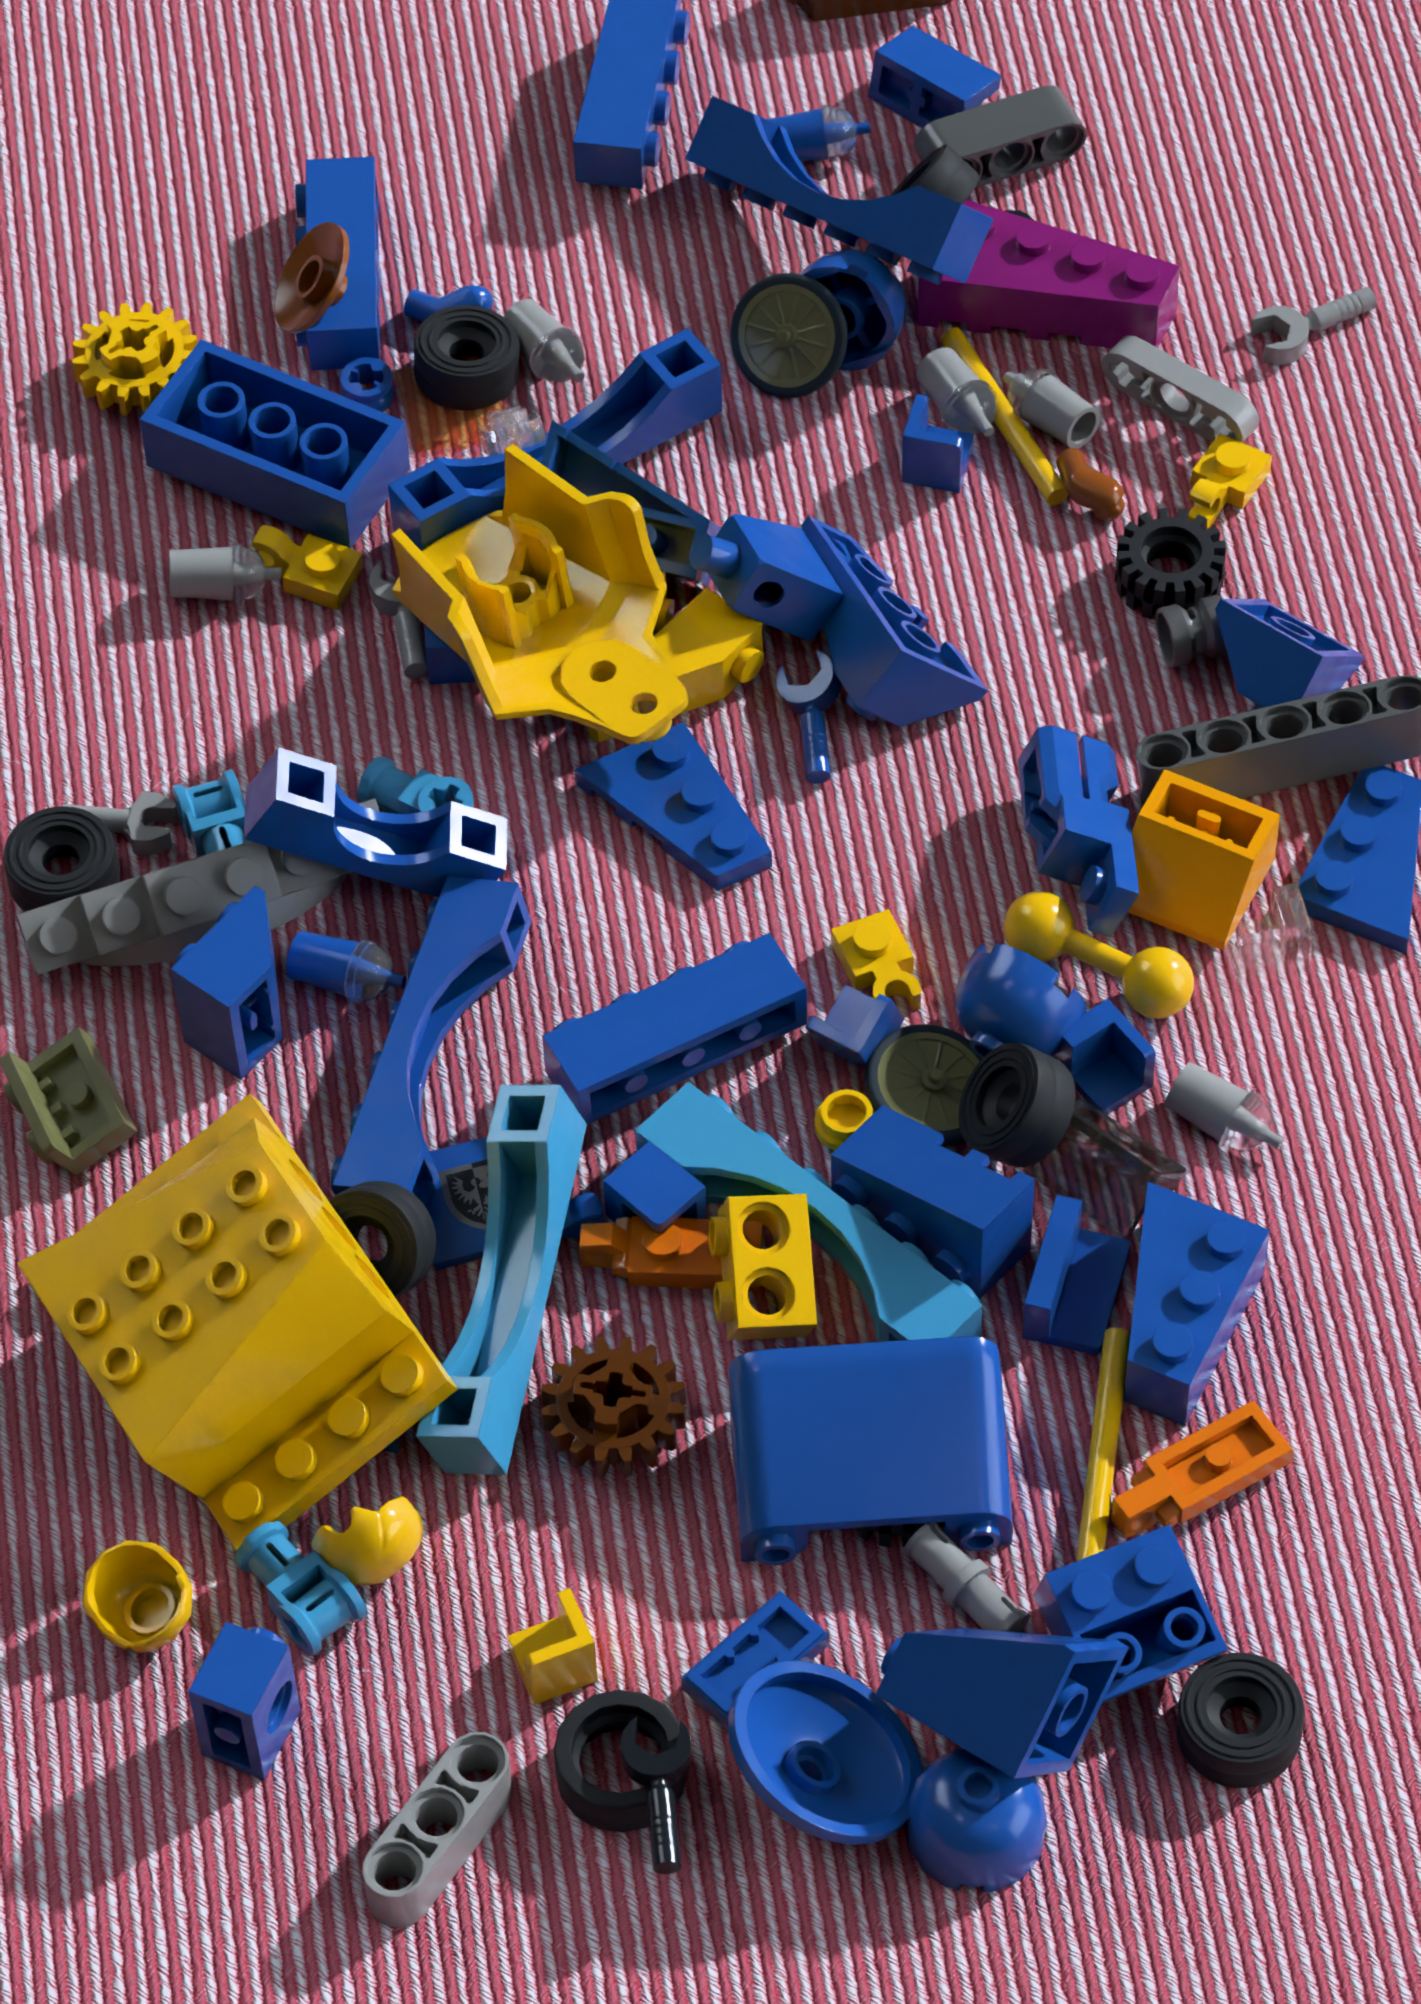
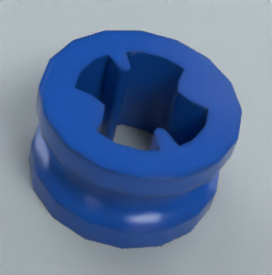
M362 357L345 365L340 375L343 397L381 412L388 409L394 400L393 375L390 367L384 361L374 357ZM373 383V389L362 390L361 384Z

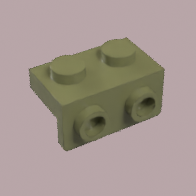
M75 1028L28 1063L10 1051L0 1058V1064L8 1079L3 1084L4 1092L12 1105L21 1114L25 1115L31 1128L26 1132L27 1141L35 1154L43 1162L50 1164L54 1161L77 1176L138 1132L91 1035L81 1028Z

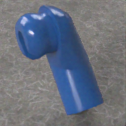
M475 285L464 286L441 298L414 289L409 293L405 301L404 315L423 322L433 313L452 306L471 305L492 310L493 298L488 289Z

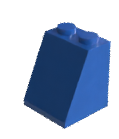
M969 1628L905 1632L903 1637L898 1638L890 1646L883 1658L881 1673L884 1674V1677L875 1695L1013 1779L1065 1772L1070 1770L1129 1647L1118 1640Z

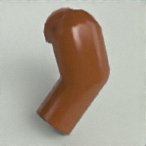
M1076 448L1066 449L1058 455L1056 460L1057 469L1068 495L1075 503L1083 507L1092 508L1094 515L1103 521L1114 520L1123 513L1125 509V502L1122 498L1124 490L1115 479L1090 468L1084 454Z

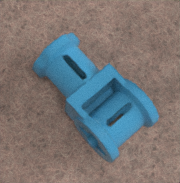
M385 756L374 758L361 776L356 793L358 803L376 798L378 808L393 814L424 812L435 809L450 801L474 807L473 793L469 785L463 780L451 776L439 777L422 768L413 777L396 769L394 761Z
M233 769L223 771L221 779L190 788H185L182 783L172 786L174 802L186 838L191 839L197 857L248 841L244 839L245 803Z
M280 1521L266 1522L246 1536L235 1553L234 1561L243 1572H253L266 1586L271 1611L278 1617L293 1642L305 1654L313 1657L322 1650L321 1642L350 1620L360 1622L368 1615L366 1605L354 1585L340 1570L330 1567L315 1550L304 1557L288 1540L289 1531Z

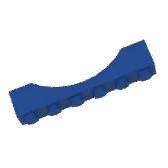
M714 96L711 97L685 160L706 169L702 180L733 193L737 183L744 185L746 188L742 198L772 211L777 201L786 204L782 216L814 229L818 219L827 222L823 234L854 248L859 237L869 241L865 253L897 266L901 256L911 260L907 269L908 272L937 285L940 284L943 275L964 284L966 283L994 220L990 216L920 185L895 195L870 200L838 199L832 197L808 175L794 152L786 128Z
M687 328L640 352L624 372L597 399L570 420L561 424V426L623 464L722 412L721 364ZM549 432L519 446V448L541 463ZM505 451L478 458H437L389 483L388 491L393 531L395 532L400 528L422 551L425 547L452 531L494 511L503 510Z
M447 875L439 899H434L430 903L426 919L427 931L420 950L416 949L411 954L408 964L406 988L401 1000H396L392 1005L389 1015V1033L383 1050L376 1052L371 1062L370 1085L363 1103H358L352 1112L350 1122L351 1136L344 1155L338 1156L332 1166L330 1183L332 1192L335 1195L363 1182L385 1181L406 1188L424 1204L427 1210L429 1209L440 1178L422 1130V1096L429 1068L444 1037L462 1013L486 990L511 974L515 969L532 922L518 883Z

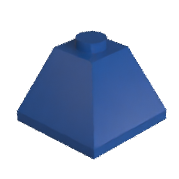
M1220 599L1215 608L1238 693L1256 703L1253 710L1339 690L1360 667L1365 657L1265 599Z

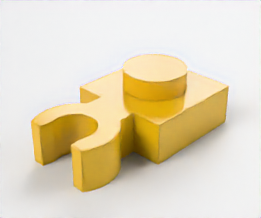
M889 909L831 929V945L854 989L860 990L873 986L872 998L874 999L879 994L886 997L902 995L908 999L913 1011L921 1008L920 983L909 973L914 971V956Z

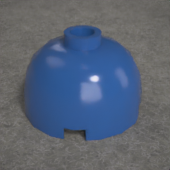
M857 250L829 252L808 265L801 275L813 278L824 285L835 296L844 312L848 330V343L845 357L839 370L866 369L885 356L902 329L906 308L899 279L890 267L870 254Z
M984 943L978 945L965 965L957 984L954 1008L963 1030L971 1038L969 1043L971 1049L983 1058L996 1047L1006 1043L1026 1044L1044 1054L1053 1056L1060 1051L1063 1044V1035L1087 1011L1082 996L1075 988L1067 998L1054 985L1060 974L1049 965L1024 951L1006 944L996 943L992 951L986 953Z
M960 1748L954 1749L933 1760L916 1779L908 1805L910 1818L906 1821L909 1849L922 1870L943 1886L960 1890V1885L969 1887L984 1886V1892L999 1891L1022 1879L1040 1858L1047 1828V1818L1043 1794L1033 1776L1013 1779L966 1749Z

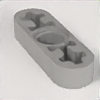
M1131 335L1122 337L1102 359V368L1107 379L1118 390L1211 442L1221 433L1243 443L1259 425L1258 413L1245 396L1141 338ZM1175 387H1176L1177 389H1179V390L1185 395V397L1182 396V395L1175 389Z

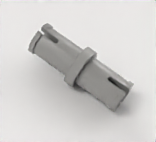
M937 1522L923 1525L908 1540L904 1547V1553L912 1558L944 1590L942 1599L951 1608L961 1607L983 1630L1020 1633L1027 1625L1030 1615L1026 1611L1021 1610L989 1578L991 1569L980 1559L972 1561L940 1529V1525Z

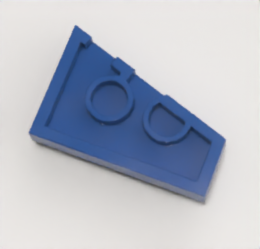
M684 722L670 727L665 736L656 741L631 744L574 769L575 784L590 796L597 793L615 807L616 815L633 827L638 824L660 840L663 851L716 891L772 867V851Z
M1384 765L1361 770L1293 891L1290 909L1407 954L1421 816V780Z

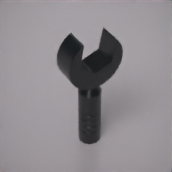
M636 1717L629 1722L622 1733V1765L627 1775L634 1782L650 1787L646 1800L653 1871L658 1874H672L678 1872L682 1866L675 1794L669 1786L683 1778L690 1767L692 1757L691 1738L688 1729L680 1721L677 1747L657 1755H652L636 1744L638 1731Z

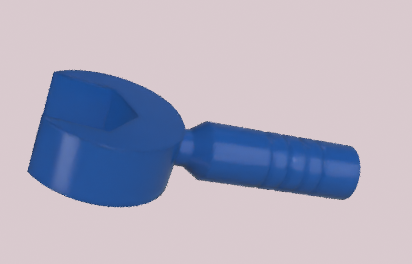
M816 650L822 669L808 685H793L791 677L781 666L777 674L776 686L779 694L793 711L803 714L800 720L806 780L810 783L819 784L828 781L831 777L825 716L821 711L834 703L840 693L842 683L834 673L833 663L830 658L822 651Z

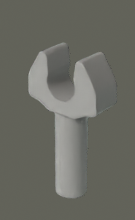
M142 791L139 798L128 809L62 804V806L86 810L100 818L111 833L124 834L131 841L135 855L150 856L173 847L169 828L146 826L150 822L177 823L179 820L176 804L158 792Z

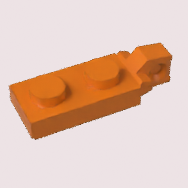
M632 1216V1219L629 1217L616 1218L615 1224H581L579 1240L581 1267L612 1268V1275L628 1278V1286L714 1289L716 1282H723L721 1256L713 1257L710 1252V1219L677 1218L662 1231L654 1230L639 1216ZM757 1221L743 1223V1234L747 1242L756 1248L762 1249L763 1223ZM752 1286L748 1290L756 1291V1289H760V1286Z
M1251 1401L1145 1459L1143 1469L1131 1477L1132 1481L1130 1484L1133 1488L1113 1498L1114 1507L1110 1518L1126 1539L1152 1527L1158 1520L1163 1527L1169 1524L1172 1527L1178 1522L1182 1524L1292 1463L1294 1450L1255 1401Z

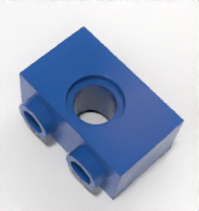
M225 1622L188 1690L201 1753L205 1757L265 1779L301 1711L290 1648L279 1636L265 1628L252 1626L247 1630Z

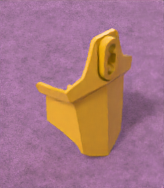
M512 443L505 449L503 510L494 511L452 531L428 545L422 551L400 528L391 534L400 574L392 589L394 597L468 663L484 701L496 720L550 714L599 730L625 743L639 744L641 742L656 741L665 736L670 730L672 719L688 707L687 691L670 669L652 634L666 594L667 584L650 545L642 508L632 496L610 491L587 497ZM638 703L639 711L642 714H638L635 712L633 708L635 704Z

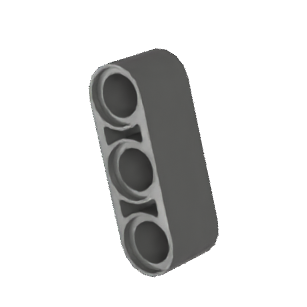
M1048 85L932 121L919 131L913 145L921 161L944 144L952 147L962 160L978 173L980 178L975 187L978 188L1072 157L1084 145L1087 132L1063 91L1056 86Z

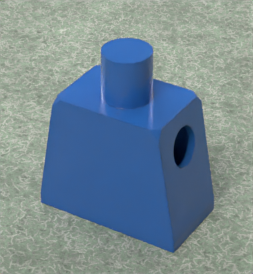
M733 514L726 519L716 537L702 534L695 540L691 549L690 562L692 567L709 574L726 604L731 609L807 641L813 642L843 596L841 589L803 530L798 527Z

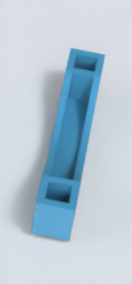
M687 1082L635 1129L636 1152L648 1141L653 1143L705 1186L706 1203L722 1205L728 1197L807 1194L810 1239L842 1267L861 1294L873 1322L877 1342L962 1336L981 1337L983 1305L969 1286L957 1279L950 1281L930 1265L928 1259L919 1248L909 1242L900 1243L880 1227L879 1222L869 1210L858 1204L852 1206L833 1192L826 1179L819 1172L810 1167L803 1169L783 1154L778 1143L770 1135L760 1130L754 1132L738 1120L728 1104L714 1094L707 1096L690 1082Z
M500 1085L486 1141L488 1214L478 1284L469 1315L459 1338L445 1361L441 1364L458 1390L420 1419L416 1433L418 1440L445 1473L507 1475L587 1127L586 1122L561 1085Z

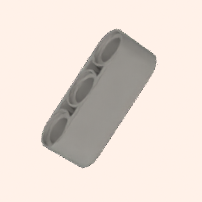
M471 1732L460 1736L452 1743L368 1851L363 1861V1879L371 1914L380 1923L390 1927H406L419 1921L507 1808L512 1798L509 1754L504 1743L496 1736L486 1732ZM476 1770H488L494 1773L490 1779L483 1782H471L464 1778L470 1772ZM435 1823H447L454 1827L448 1833L441 1836H431L423 1832L428 1826ZM395 1876H404L412 1880L407 1887L400 1890H388L381 1887L387 1879Z

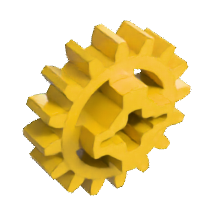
M145 302L140 312H131L129 305L123 303L120 305V315L112 317L104 310L99 312L100 325L98 327L92 324H83L81 327L83 339L74 340L72 344L74 352L72 364L76 382H81L82 394L85 398L97 395L98 406L102 410L110 407L114 402L118 403L121 415L127 416L133 405H141L143 412L147 410L196 347L198 341L196 335H191L190 324L187 319L175 322L173 309L168 307L156 315L152 312L150 302Z

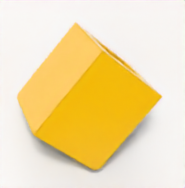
M570 1588L557 1592L559 1617L507 1636L509 1650L533 1705L598 1681L595 1642Z

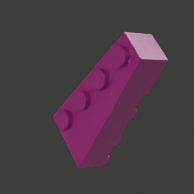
M966 199L963 205L994 218L966 283L964 284L943 275L940 284L937 285L919 277L918 325L939 328L940 320L967 323V331L991 334L992 326L1026 330V338L1048 341L1050 336L1059 334L1078 336L1081 345L1113 348L1122 337L1131 335L1141 338L1158 348L1176 315L1180 266Z

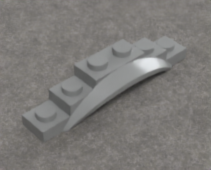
M376 798L358 803L366 808L379 811ZM248 840L138 877L53 902L15 916L35 975H40L73 963L93 966H133L176 960L179 953L187 945L196 944L216 924L224 908L232 902H239L255 885L265 891L270 927L273 930L305 913L328 897L343 883L351 871Z

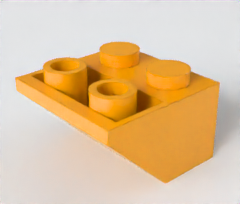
M1164 769L1140 810L1132 831L1139 895L1128 910V913L1224 951L1275 860L1280 814Z

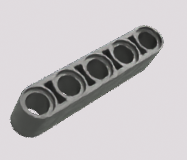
M1410 675L1395 676L1147 736L1139 742L1135 750L1141 804H1145L1164 769L1243 799L1418 757L1421 755V678Z

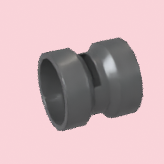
M1214 595L1198 599L1195 606L1189 607L1187 610L1176 604L1157 609L1156 630L1158 641L1169 667L1189 664L1195 654H1206L1211 658L1228 655L1215 612V608L1221 599L1220 596Z

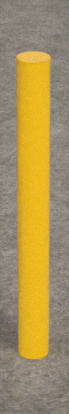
M954 327L947 330L941 337V343L944 347L952 348L988 387L990 398L985 409L1047 503L1051 506L1062 503L1068 496L1063 482L961 329Z
M1118 1327L1108 1328L1104 1332L1076 1561L1105 1550L1130 1342L1129 1331Z

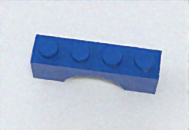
M279 747L246 787L245 840L437 898L440 896L447 875L497 881L506 871L507 818L453 801L432 810L412 814H393L372 810L354 802L342 792L336 780V765Z

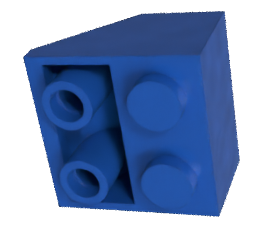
M255 885L239 902H232L226 906L219 915L216 924L196 944L187 945L179 953L173 967L170 969L183 1041L240 1080L283 1039L277 968L265 891Z
M1170 1524L1046 1573L1033 1595L1051 1635L1118 1640L1129 1647L1102 1703L1225 1654L1228 1651Z

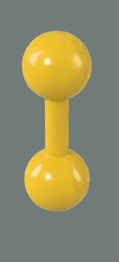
M1046 891L1026 893L1017 898L1006 912L1004 935L1009 946L1024 951L1042 962L1051 961L1066 953L1121 979L1123 994L1128 1004L1137 1013L1145 1017L1162 1019L1173 1016L1188 1004L1194 989L1193 972L1189 963L1178 952L1165 947H1151L1138 952L1132 957L1075 930V920L1070 907L1063 899L1053 893Z

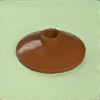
M324 222L317 225L301 239L288 258L278 282L274 302L275 318L282 329L294 334L301 333L312 327L330 306H335L342 299L348 283L345 273L349 259V239L346 231L341 226L333 222Z

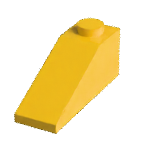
M705 588L654 636L661 654L687 691L688 707L679 714L724 699L741 682L747 683L751 681L759 672L764 661L762 623L735 612L726 604L722 597L708 588ZM638 703L635 704V706L633 707L635 712L638 714H642L639 711ZM588 727L589 737L598 743L613 738L604 732Z

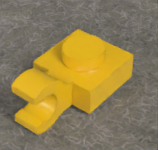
M1219 433L1192 469L1190 487L1193 488L1189 493L1188 499L1195 502V504L1189 511L1188 520L1193 522L1197 515L1200 514L1207 518L1206 529H1209L1226 503L1243 509L1270 473L1272 455Z
M261 525L251 542L252 547L259 550L253 561V566L255 568H281L284 592L335 610L340 609L363 568V552L311 534H307L301 546H298L281 530L272 526Z

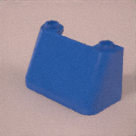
M962 1336L766 1349L747 1352L738 1356L730 1363L728 1369L730 1427L741 1562L758 1561L765 1565L788 1563L795 1558L796 1554L806 1548L809 1541V1531L944 1522L946 1535L954 1543L960 1544L962 1548L968 1551H986L998 1545L1012 1544L1013 1520L999 1350L997 1345L991 1340L982 1337Z

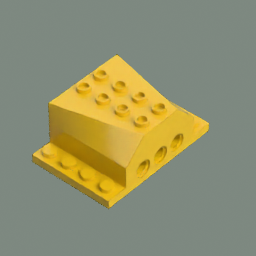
M250 1093L77 1233L17 1262L144 1462L204 1500L236 1551L246 1536L266 1522L280 1521L287 1527L458 1390L262 1103Z

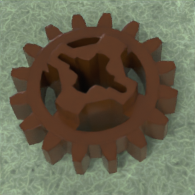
M624 1336L618 1349H609L605 1339L598 1337L596 1338L594 1353L587 1355L583 1349L574 1346L571 1348V1367L557 1362L552 1365L553 1383L543 1384L541 1390L544 1407L541 1409L544 1431H551L552 1449L555 1453L570 1448L571 1467L578 1469L589 1459L595 1462L597 1477H604L610 1464H619L623 1475L628 1477L632 1476L633 1461L641 1459L646 1465L653 1468L658 1465L656 1447L659 1446L670 1451L677 1447L676 1430L685 1429L686 1407L683 1406L686 1404L684 1382L676 1381V1365L672 1360L657 1365V1347L650 1344L638 1354L632 1351L631 1337Z

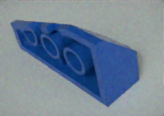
M807 516L801 524L802 530L843 593V596L824 623V629L834 673L848 692L846 697L848 705L859 715L870 721H875L877 717H880L902 727L981 700L988 690L965 657L952 643L944 642L940 647L923 630L929 621L928 617L918 607L910 606L902 597L889 590L893 580L853 537L815 518Z

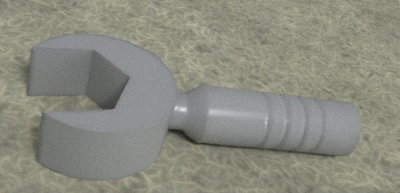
M1364 287L1309 310L1305 317L1290 307H1267L1253 317L1251 335L1275 331L1287 339L1286 341L1265 345L1263 362L1272 365L1290 364L1299 360L1305 354L1310 330L1319 332L1375 309L1377 306L1376 297L1369 287Z
M381 560L372 568L369 576L372 602L382 613L395 616L394 622L405 676L412 679L423 677L427 674L428 670L419 619L394 597L392 592L394 585L383 580Z

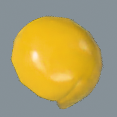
M400 1496L388 1501L378 1512L353 1507L351 1509V1525L344 1533H339L330 1526L323 1525L317 1530L311 1545L330 1567L340 1570L352 1584L363 1587L379 1584L398 1573L413 1558L422 1541V1520L414 1506L405 1497Z
M125 1540L102 1551L87 1570L82 1603L86 1614L112 1644L122 1650L130 1649L135 1653L153 1652L175 1640L192 1615L193 1586L183 1567L164 1548L153 1542Z

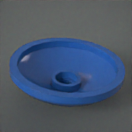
M806 1661L778 1662L765 1666L749 1677L737 1692L729 1711L728 1734L733 1755L745 1780L758 1798L778 1817L800 1831L824 1840L842 1844H868L886 1839L897 1832L910 1818L909 1801L915 1781L922 1773L917 1749L899 1717L880 1697L875 1695L876 1693L851 1676L822 1664Z

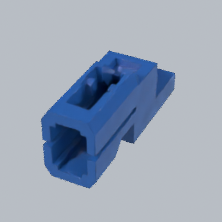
M1053 725L1037 727L1018 758L1024 829L1035 840L1038 873L1080 886V899L1082 902H1085L1088 930L1112 937L1139 895L1129 809L1108 803L1119 786L1115 752L1108 743L1082 735L1077 744L1076 733Z

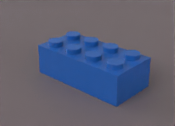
M202 339L139 419L147 466L348 548L353 547L389 498L388 484L404 476L410 469L405 421Z

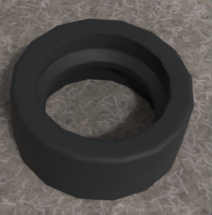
M614 1690L593 1695L572 1708L558 1728L553 1755L560 1796L577 1818L597 1829L624 1833L649 1827L646 1795L650 1787L643 1786L640 1789L623 1793L604 1791L585 1780L579 1764L581 1752L588 1742L602 1733L624 1730L629 1722L636 1717L637 1732L653 1739L659 1745L661 1753L677 1747L680 1722L666 1705L645 1693ZM687 1773L678 1782L669 1786L674 1791L675 1804L684 1793Z

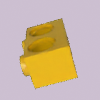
M807 1194L728 1197L718 1209V1217H711L709 1221L710 1252L713 1257L721 1256L723 1282H716L714 1286V1311L717 1322H726L727 1340L806 1337L817 1325ZM757 1221L767 1226L773 1237L772 1247L759 1249L749 1244L743 1234V1223ZM752 1286H763L770 1289L778 1301L777 1313L767 1315L756 1311L749 1302L748 1289Z

